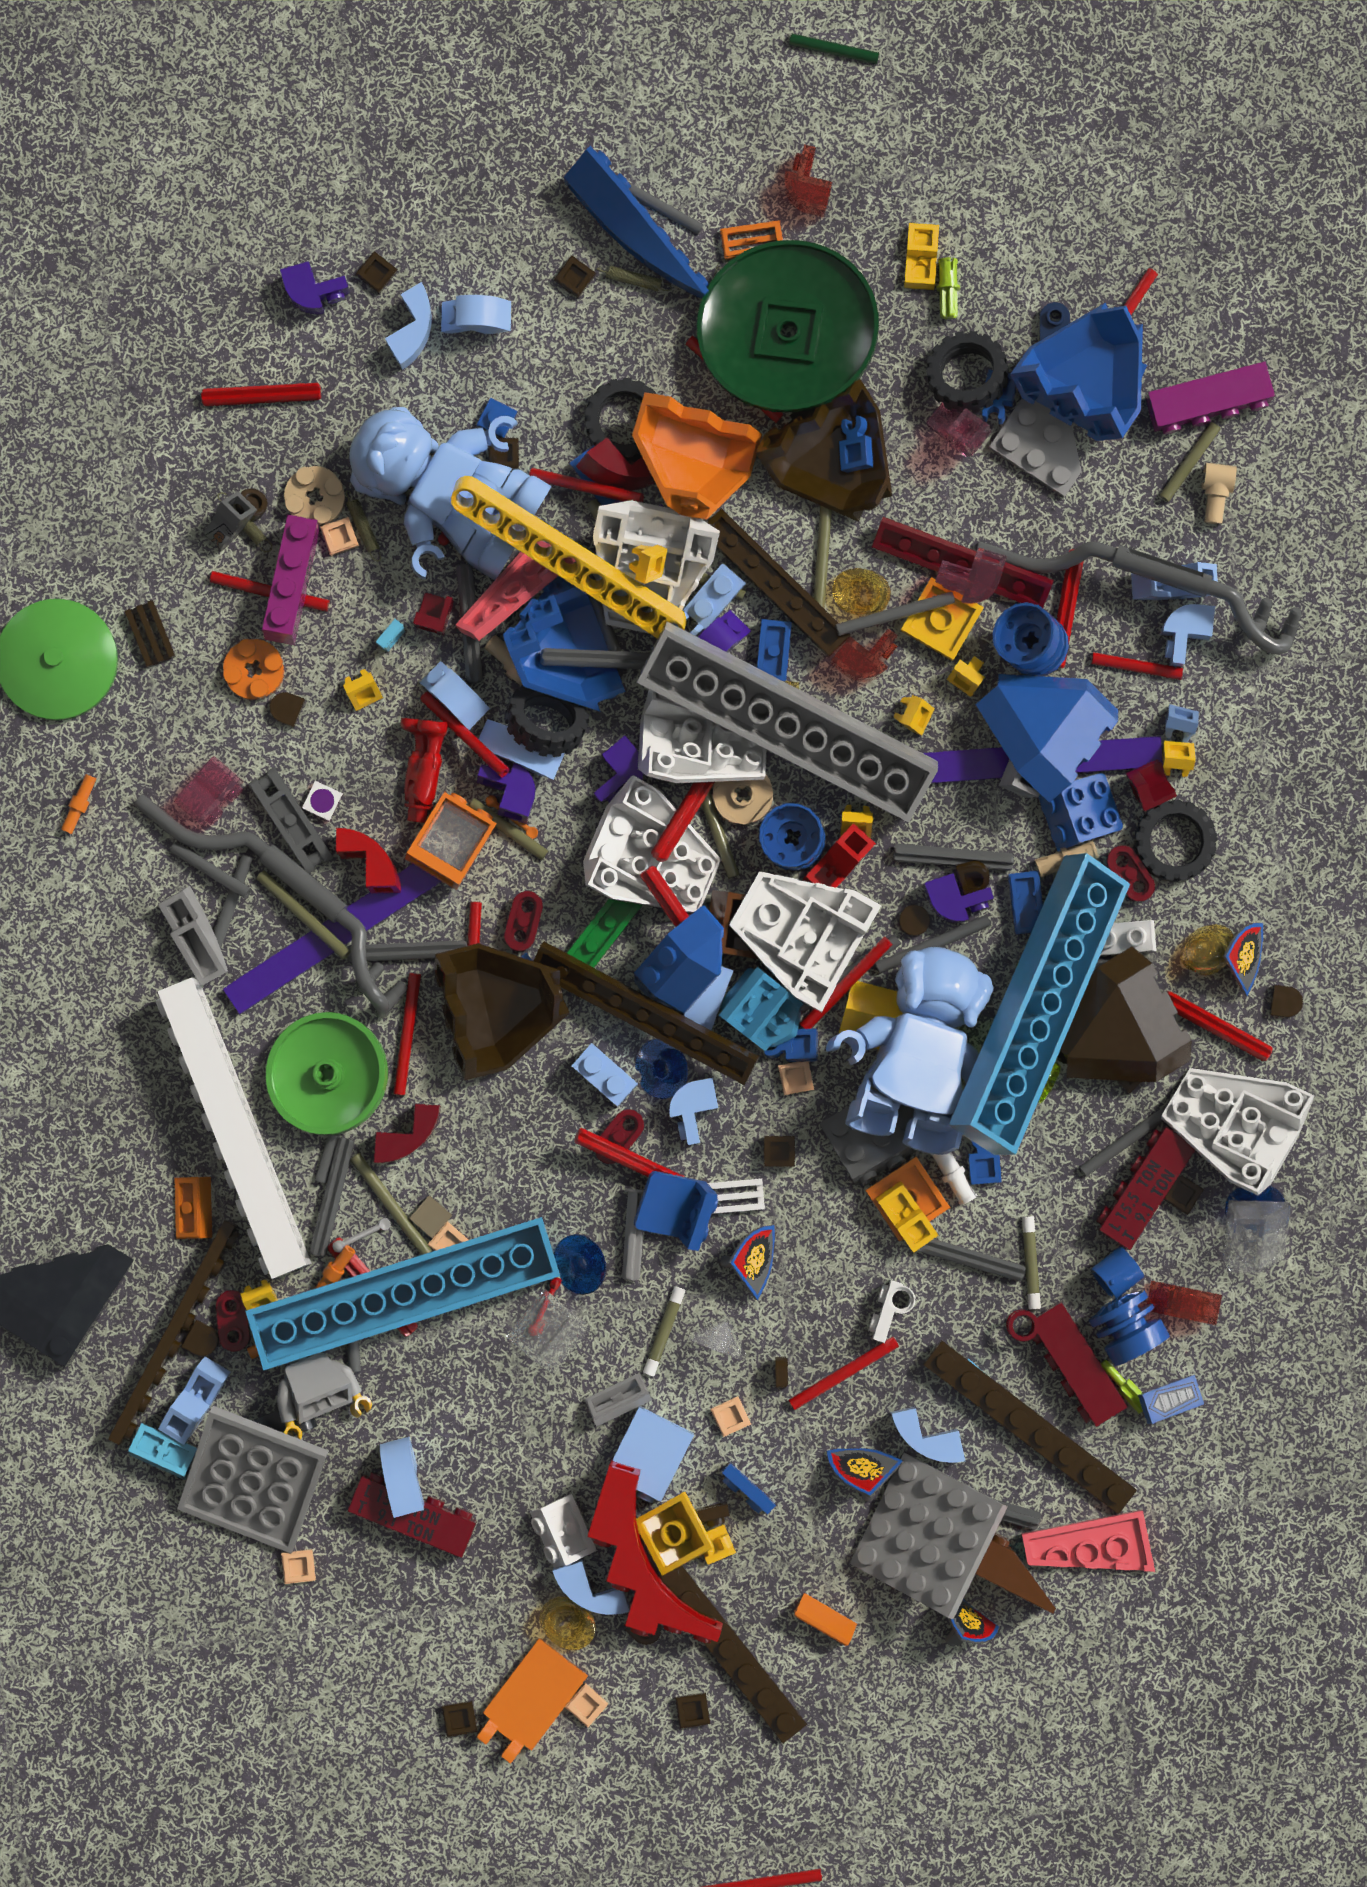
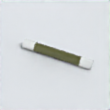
M1034 1216L1022 1217L1029 1309H1040Z
M677 1286L673 1288L643 1370L645 1374L654 1376L684 1297L685 1289Z

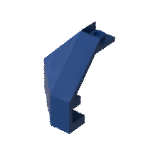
M1105 302L1030 346L1010 375L1022 399L1033 405L1035 402H1038L1051 410L1050 415L1069 426L1075 423L1088 431L1087 436L1096 441L1123 438L1141 411L1143 324L1135 325L1127 306L1108 308Z
M557 576L543 588L544 592L538 599H532L519 614L520 622L515 628L509 627L503 634L523 687L600 711L598 702L614 698L616 695L625 692L617 668L546 666L540 662V653L544 648L608 651L588 594L560 576Z
M999 674L998 685L975 704L1017 772L1049 803L1073 783L1078 776L1075 772L1077 767L1083 762H1088L1102 744L1099 741L1100 735L1106 730L1111 731L1118 722V709L1088 679Z

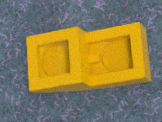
M909 223L904 288L934 290L939 225Z
M901 1181L876 1198L913 1253L939 1236Z

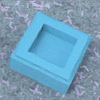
M394 619L377 639V645L385 652H389L404 634L405 628L403 624Z

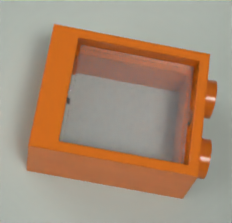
M444 792L407 851L405 860L457 890L497 823L492 821L493 816L479 808L476 811L467 806V801L456 793L449 795Z

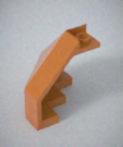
M644 392L632 437L666 505L680 515L707 520L750 478L757 455L755 452L760 444L762 434L750 424L724 421L710 410L685 407L671 396Z

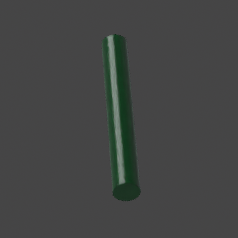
M791 33L789 42L791 46L877 65L879 52Z

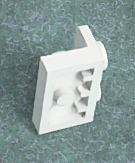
M572 1494L530 1512L533 1518L531 1520L532 1527L535 1533L541 1537L545 1546V1557L549 1563L553 1564L554 1568L566 1566L597 1551L592 1539L587 1537L588 1529Z

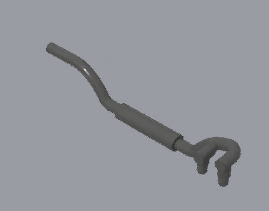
M982 541L979 542L976 550L1036 574L1056 573L1076 566L1089 557H1097L1112 562V567L1204 598L1208 594L1223 599L1229 603L1233 616L1245 635L1256 646L1271 654H1283L1290 650L1302 615L1299 608H1292L1288 618L1284 621L1279 638L1274 639L1264 632L1273 605L1271 599L1263 598L1254 619H1252L1243 597L1237 589L1212 580L1213 576L1122 545L1115 548L1092 541L1083 543L1064 555L1047 559L1027 557Z
M144 794L137 798L134 803L136 808L171 837L185 845L205 850H223L242 846L249 848L260 857L259 862L331 922H339L352 935L351 960L357 990L364 994L373 1004L375 1015L378 1018H386L389 1015L390 1010L398 1003L399 998L407 990V985L402 981L397 982L385 995L379 990L375 982L384 971V966L376 962L368 969L366 960V929L360 920L347 910L348 905L275 845L269 846L253 833L245 831L224 835L196 833L180 825Z

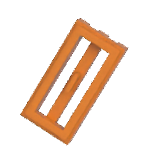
M780 220L720 229L725 260L733 259L744 251L751 249L730 251L729 247L783 240ZM775 229V234L730 241H728L727 237L729 235Z

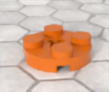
M243 639L227 653L223 664V676L230 689L238 696L248 700L263 699L276 692L283 681L285 673L283 660L278 650L270 643L260 639ZM257 660L260 663L259 668L262 670V673L260 675L254 674L251 678L248 676L249 671L246 669L248 663L253 665Z

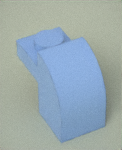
M487 295L456 296V300L442 302L441 332L453 334L472 330L483 334H496L511 331V301Z
M1189 604L1176 609L1167 618L1162 626L1160 635L1172 636V640H1167L1165 647V658H1170L1169 666L1182 667L1185 664L1187 638L1209 640L1212 637L1215 606Z
M441 661L419 682L468 730L490 709L452 669H449Z
M713 1078L690 1082L682 1086L672 1098L670 1118L683 1117V1121L677 1123L680 1139H687L688 1145L700 1143L694 1113L718 1109Z

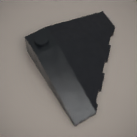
M106 1244L96 1247V1251L80 1255L78 1252L55 1257V1261L40 1265H36L35 1262L12 1268V1272L0 1274V1326L64 1367L70 1366L134 1259Z

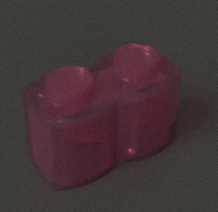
M213 756L182 790L174 802L201 826L205 827L207 823L212 826L223 814L221 807L228 800L232 803L242 793L243 788L241 785L244 781L217 757Z

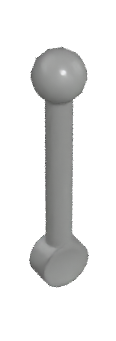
M387 1218L380 1219L377 1225L344 1241H335L332 1246L333 1250L341 1252L346 1245L352 1244L379 1230H388L391 1223Z

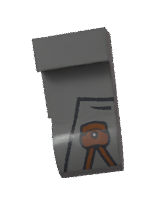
M237 491L220 502L216 508L217 512L212 518L213 520L205 528L204 534L220 550H224L237 538L257 509ZM235 503L243 507L245 511L243 514L240 515L233 508Z

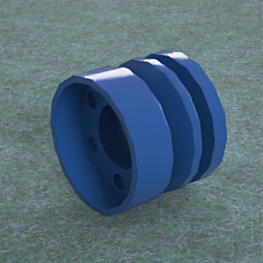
M1028 602L1014 604L1003 611L996 620L993 629V645L996 651L1023 675L1047 676L1059 668L1065 660L1069 649L1068 635L1063 625L1036 604Z
M785 803L773 808L764 817L760 826L759 841L763 852L775 866L786 871H801L811 867L820 859L825 849L826 834L820 819L811 809L801 804ZM791 831L795 835L799 833L802 835L798 838L799 844L797 846H794L792 843L786 844V841L789 839L787 834Z
M1144 1289L1135 1293L1124 1294L1116 1300L1110 1301L1089 1319L1092 1327L1106 1323V1326L1096 1333L1098 1338L1109 1335L1114 1337V1340L1104 1348L1114 1367L1139 1357L1170 1337L1161 1318L1145 1320L1144 1317L1154 1309L1152 1303H1149L1140 1308L1138 1307V1304L1148 1298Z

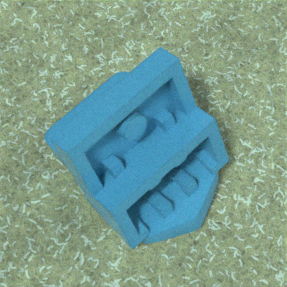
M758 967L755 970L748 968L723 998L720 1006L722 1012L719 1016L766 1051L769 1047H776L796 1037L801 1018V1006L804 1003L796 999L789 991Z

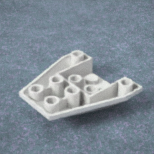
M649 689L640 721L638 769L649 777L674 783L764 780L766 776L765 748Z
M631 776L606 806L583 860L585 885L609 899L661 908L640 877V874L645 869L655 866L686 912L694 913L703 905L721 858L690 824L668 860L659 862L653 858L651 851L677 810L658 789L635 776Z
M1189 1068L1164 1110L1161 1119L1229 1182L1259 1195L1271 1185L1296 1142L1313 1102L1314 1095L1286 1082Z

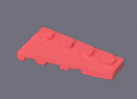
M544 541L537 542L541 547L547 548L551 546ZM520 552L456 623V627L461 633L480 641L558 575ZM571 557L563 558V560L568 564H573L574 562H576V560Z
M1143 1510L1021 1533L1027 1565L1155 1572Z

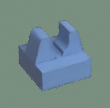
M1169 704L1165 725L1166 738L1170 739L1174 730L1183 731L1182 742L1187 743L1191 736L1196 733L1199 712Z

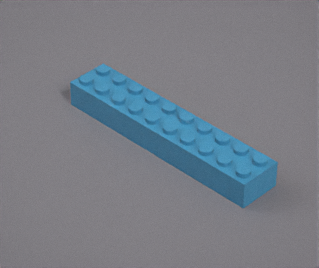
M1087 853L1064 856L949 1123L950 1127L993 1155H1016L1130 886V883Z
M540 1217L245 1312L263 1370H267L559 1277L560 1273L543 1219Z

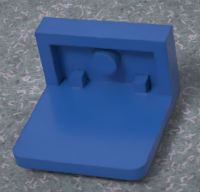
M1103 773L1073 781L1070 786L1050 803L1041 795L1038 797L1058 852L1061 851L1060 848L1068 849L1085 841L1120 831L1123 828V823L1107 778Z
M653 1171L649 1174L634 1219V1226L638 1230L677 1237L687 1249L699 1251L701 1243L707 1238L708 1223L711 1214L716 1211L718 1194L706 1181Z

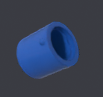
M1120 1246L1090 1269L1098 1284L1113 1300L1119 1298L1144 1278V1274L1138 1264Z

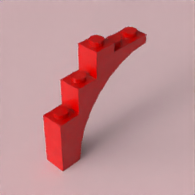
M611 1460L587 1537L593 1538V1543L602 1547H610L611 1544L617 1546L606 1581L612 1583L611 1586L617 1590L629 1592L632 1589L636 1591L625 1626L630 1627V1631L637 1635L648 1636V1634L655 1635L658 1624L664 1625L663 1628L671 1633L681 1634L684 1631L693 1634L694 1639L703 1643H711V1640L718 1642L723 1623L700 1614L682 1602L662 1582L649 1562L640 1540L636 1520V1491L641 1469Z

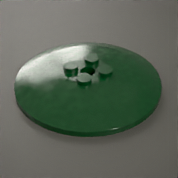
M781 240L761 244L733 258L710 282L707 288L709 293L703 296L698 312L697 337L703 361L713 378L725 391L739 401L771 412L789 413L810 410L825 405L842 392H846L847 388L855 381H858L866 371L876 350L879 335L877 303L873 291L863 274L853 263L838 252L816 243L800 240ZM785 326H793L797 329V333L790 338L780 334Z

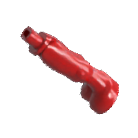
M401 718V728L412 733L415 737V751L408 758L405 776V800L409 802L404 803V807H409L407 821L425 823L427 809L432 810L433 801L436 796L438 777L442 764L440 751L443 739L447 734L448 722Z

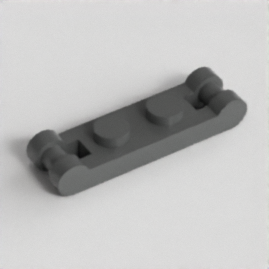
M273 767L267 771L268 775L260 780L254 779L249 785L306 872L310 874L316 870V865L324 860L328 862L334 857L276 768ZM275 784L279 791L268 797L265 790ZM313 843L317 851L307 856L303 849Z

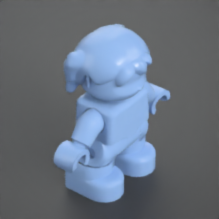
M392 407L390 410H383L370 416L364 421L354 437L349 453L352 468L350 481L357 492L370 497L388 499L398 505H403L406 502L405 492L410 487L414 488L408 500V508L404 516V526L412 546L416 545L417 547L411 559V568L419 578L426 579L427 571L419 564L421 555L430 553L437 560L444 559L445 557L442 550L431 544V541L434 540L433 525L444 533L459 554L473 568L493 580L497 579L515 549L453 508L451 496L454 485L460 477L472 476L532 515H535L551 485L536 476L528 475L522 470L513 469L511 472L512 468L481 461L474 457V455L488 450V446L500 452H508V443L500 442L496 438L495 430L500 426L513 429L518 424L514 418L500 416L492 421L487 431H484L483 428L459 430L446 443H442L439 446L423 428L421 422L407 408ZM468 491L459 492L462 497H473ZM495 508L485 509L489 514H499V511Z
M928 947L918 951H909L901 959L902 965L897 972L895 982L898 986L897 1005L903 1014L896 1018L877 1016L857 1029V1031H843L828 1041L826 1050L827 1052L839 1049L841 1042H846L852 1049V1055L848 1061L850 1065H853L862 1059L865 1050L880 1046L876 1060L868 1069L863 1082L858 1088L856 1099L849 1106L845 1121L847 1126L871 1135L889 1136L894 1134L898 1119V1109L903 1104L914 1108L913 1118L906 1125L902 1140L903 1144L925 1153L944 1155L959 1149L963 1134L950 1127L949 1123L963 1093L961 1078L967 1083L979 1056L977 1049L967 1043L966 1033L955 1028L961 1027L964 1024L972 1028L977 1024V1018L989 1002L994 987L991 978L987 974L979 972L975 964L968 957L946 948Z

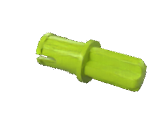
M945 257L938 260L939 285L936 286V290L940 292V317L949 320L955 319L958 316L957 291L960 290V285L957 282L958 259L952 258L951 261V257Z

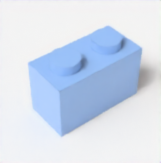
M592 1043L572 1064V1067L617 1107L638 1085L637 1082Z

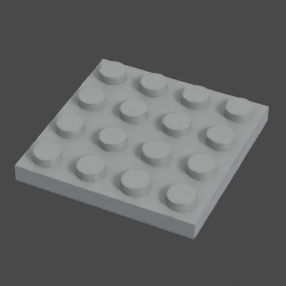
M213 1406L209 1412L177 1509L292 1554L329 1450Z
M903 1453L901 1457L903 1464L894 1472L850 1564L940 1614L954 1619L1008 1506L913 1456Z

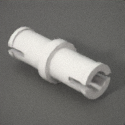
M952 1152L944 1155L931 1154L944 1175L941 1178L944 1183L948 1182L960 1206L976 1198L977 1194L964 1175L966 1170L963 1165L959 1166Z

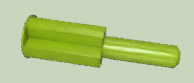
M1107 1360L1102 1361L1100 1364L1105 1372L1119 1386L1117 1391L1138 1414L1142 1413L1143 1409L1138 1395L1142 1393L1141 1390L1130 1379L1126 1381Z

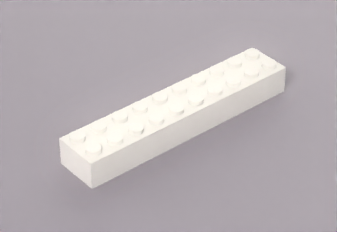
M189 978L157 991L160 999L156 1000V1004L162 1017L166 1016L171 1024V1027L167 1029L169 1037L174 1046L180 1047L183 1055L179 1057L181 1067L185 1074L191 1075L194 1082L190 1086L192 1095L196 1103H202L205 1113L201 1114L207 1131L214 1133L217 1142L213 1143L215 1153L218 1159L225 1160L228 1170L224 1172L230 1189L236 1188L240 1198L235 1200L238 1211L242 1218H248L251 1228L247 1229L248 1236L252 1245L259 1246L262 1257H259L258 1260L264 1275L270 1274L271 1279L278 1278L312 1264L202 986L197 979Z

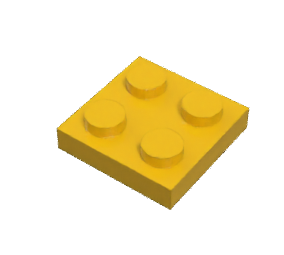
M931 577L918 601L952 591L955 603L908 616L900 631L953 661L984 607Z

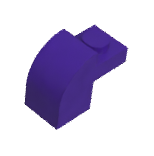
M309 261L280 269L290 300L298 309L306 313L323 314L325 312L322 301L327 300L328 304L338 303L345 299V295L350 294L345 276L316 284Z
M729 610L721 618L718 617L698 638L729 653L749 635L751 630Z
M623 736L602 754V758L616 774L594 792V796L602 805L606 801L610 803L631 776H635L643 781L644 773L638 769L639 752L626 736Z
M514 762L511 773L500 777L490 766L481 764L477 783L504 792L498 815L527 824L535 798V784L530 773L524 767Z
M954 873L923 884L932 910L940 918L953 923L967 922L969 920L966 912L967 908H970L971 912L974 913L989 908L988 902L994 899L991 887L961 896Z

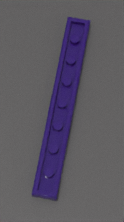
M1161 736L1099 740L1102 744L1088 762H1083L1077 767L1075 772L1087 773L1137 769L1156 759H1159L1163 766ZM1002 747L923 753L938 761V771L931 784L1002 779L1009 762V757Z
M412 864L398 873L401 893L371 894L369 892L349 905L347 910L360 920L367 932L442 881ZM328 919L322 923L345 946L352 942L351 933L339 922L333 923ZM310 931L223 988V990L241 1015L335 952Z

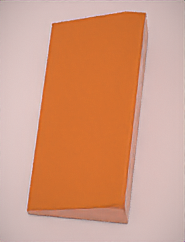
M211 1177L174 1178L176 1239L212 1238Z
M806 1593L803 1594L794 1610V1615L798 1619L844 1646L849 1645L857 1623Z

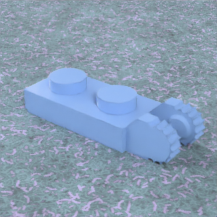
M725 564L719 566L683 609L686 621L692 617L698 623L689 632L697 637L717 619L746 584Z

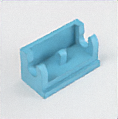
M141 1423L128 1452L130 1456L186 1480L197 1448L187 1443L183 1445L167 1434Z

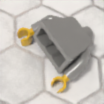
M318 1353L308 1358L304 1357L289 1362L290 1365L284 1368V1379L279 1382L277 1405L281 1422L285 1423L286 1426L283 1432L285 1434L289 1431H294L297 1434V1438L301 1440L302 1431L294 1424V1420L297 1419L299 1424L347 1405L352 1402V1399L354 1402L350 1406V1412L354 1417L359 1418L361 1416L358 1403L364 1406L366 1412L371 1410V1400L361 1396L360 1392L362 1389L352 1369L338 1361L330 1360L325 1353Z

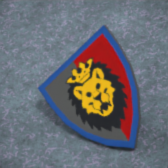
M1250 923L1244 926L1235 934L1225 953L1212 952L1210 954L1211 964L1229 966L1244 996H1248L1259 970L1263 944V923Z
M775 1225L761 1226L751 1231L742 1239L732 1256L723 1255L721 1258V1266L732 1268L755 1300L759 1299L771 1272L775 1243Z
M833 1449L826 1451L829 1466L835 1476L846 1486L861 1493L864 1501H872L874 1493L903 1464V1460L873 1449Z
M962 1600L954 1619L948 1618L952 1630L946 1636L945 1641L952 1647L961 1645L963 1642L983 1644L993 1639L999 1626L965 1600Z

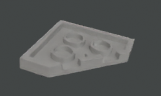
M1021 398L988 449L1065 498L1082 472L1072 425L1069 426L1050 415L1051 410L1040 403L1035 402L1033 405Z

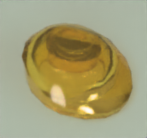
M862 568L843 571L835 579L832 588L833 598L837 605L845 612L860 617L883 611L887 607L891 595L889 584L883 576L873 570ZM863 587L866 589L868 602L863 601L860 596Z
M1218 924L1198 928L1186 938L1181 946L1180 958L1182 964L1199 975L1209 976L1217 973L1227 964L1223 956L1234 938L1232 931Z
M569 1597L553 1598L540 1611L539 1620L542 1630L559 1647L568 1650H579L589 1645L593 1640L596 1631L594 1617L589 1610L577 1605ZM569 1615L571 1616L568 1624L559 1626Z

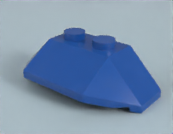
M704 905L669 932L634 972L635 984L649 998L674 1011L687 1012L721 974L724 927Z

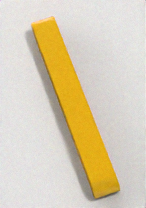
M463 476L456 481L451 496V504L456 511L657 639L667 621L675 623L679 628L685 630L686 616L680 608L472 476ZM468 491L473 497H462L459 492ZM495 508L499 511V514H489L485 509ZM514 524L522 525L525 528V530L516 531L511 526ZM546 541L551 546L547 548L541 547L537 542ZM571 557L575 559L577 562L574 564H568L563 560V558ZM598 574L602 579L593 580L589 575ZM617 590H623L628 595L618 596L614 592ZM643 606H648L652 608L653 611L649 613L643 612L639 608Z

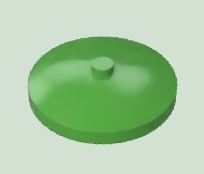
M47 599L33 603L14 615L0 635V684L13 703L35 717L47 720H67L81 716L96 707L105 698L113 685L118 667V653L114 637L106 623L94 611L78 602L66 599Z
M333 1012L311 1014L288 1026L275 1041L266 1065L267 1090L278 1113L296 1128L317 1135L345 1133L364 1123L381 1103L388 1081L386 1055L375 1034L358 1020Z

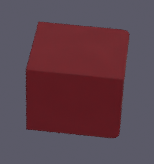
M425 593L420 610L415 614L414 627L444 636L454 603L453 597L446 596V598Z
M1159 759L1126 773L1132 793L1144 811L1177 796L1175 789L1167 780Z

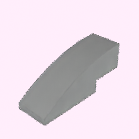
M190 886L158 904L173 930L170 935L201 986L228 971L212 927Z

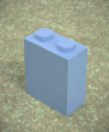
M639 1406L612 1461L641 1469L637 1496L650 1503H653L655 1499L661 1502L694 1433Z

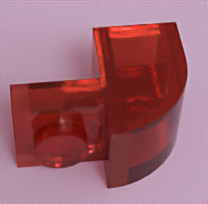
M804 144L802 154L796 152L792 170L797 171V173L785 170V194L789 202L799 211L825 217L832 182L810 177L816 147Z
M888 628L870 651L852 637H849L831 659L830 664L852 680L860 682L875 680L887 671L888 666L880 661V659L883 657L887 661L898 647L894 643L898 635Z
M1151 1281L1147 1304H1153L1154 1309L1151 1312L1216 1325L1222 1295Z

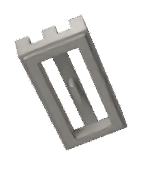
M638 1373L584 1400L597 1427L651 1401L652 1398L641 1374Z

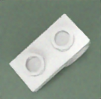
M1154 920L1114 923L1100 956L1120 954L1131 946L1139 952H1155Z
M890 1280L888 1285H882L878 1302L883 1304L879 1315L873 1314L868 1331L873 1332L872 1339L883 1343L886 1341L894 1312L900 1314L907 1313L915 1305L913 1291L902 1283ZM900 1290L906 1291L909 1295V1302L903 1308L895 1307L892 1302L894 1293Z

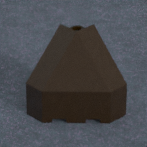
M861 379L855 381L847 388L846 392H842L825 405L790 414L789 416L792 420L779 430L774 426L764 434L755 452L777 487L859 522L864 510H872L880 504L881 499L892 497L880 409ZM856 416H861L867 421V429L863 435L871 437L873 467L846 473L841 471L839 441L847 440L846 434L842 431L841 423L843 419H847L852 422L853 429L856 426Z
M479 943L435 954V979L437 987H442L445 1004L442 1005L444 1018L447 1029H450L453 1034L456 1046L451 1048L454 1060L464 1081L508 1070L570 1013L560 988L561 970Z
M1133 946L1097 967L1092 974L1057 1056L1063 1064H1067V1078L1157 1082L1190 1061L1192 1039L1186 1029L1180 1030L1173 1016L1178 1012L1168 992H1161L1154 979L1158 973L1153 963Z

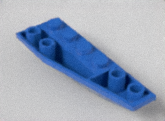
M592 146L588 147L564 176L565 185L600 226L627 252L675 286L702 299L703 296L709 293L707 289L709 286L708 281L700 272L695 274L688 265L690 261L680 249L676 250L670 242L667 233L660 226H657L648 211L629 191L631 185L621 173L616 175L609 167L611 162L601 150L596 152Z

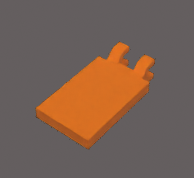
M539 1638L483 1711V1714L489 1720L477 1734V1738L487 1745L496 1731L507 1737L511 1742L502 1752L501 1757L511 1764L524 1745L531 1751L588 1675Z

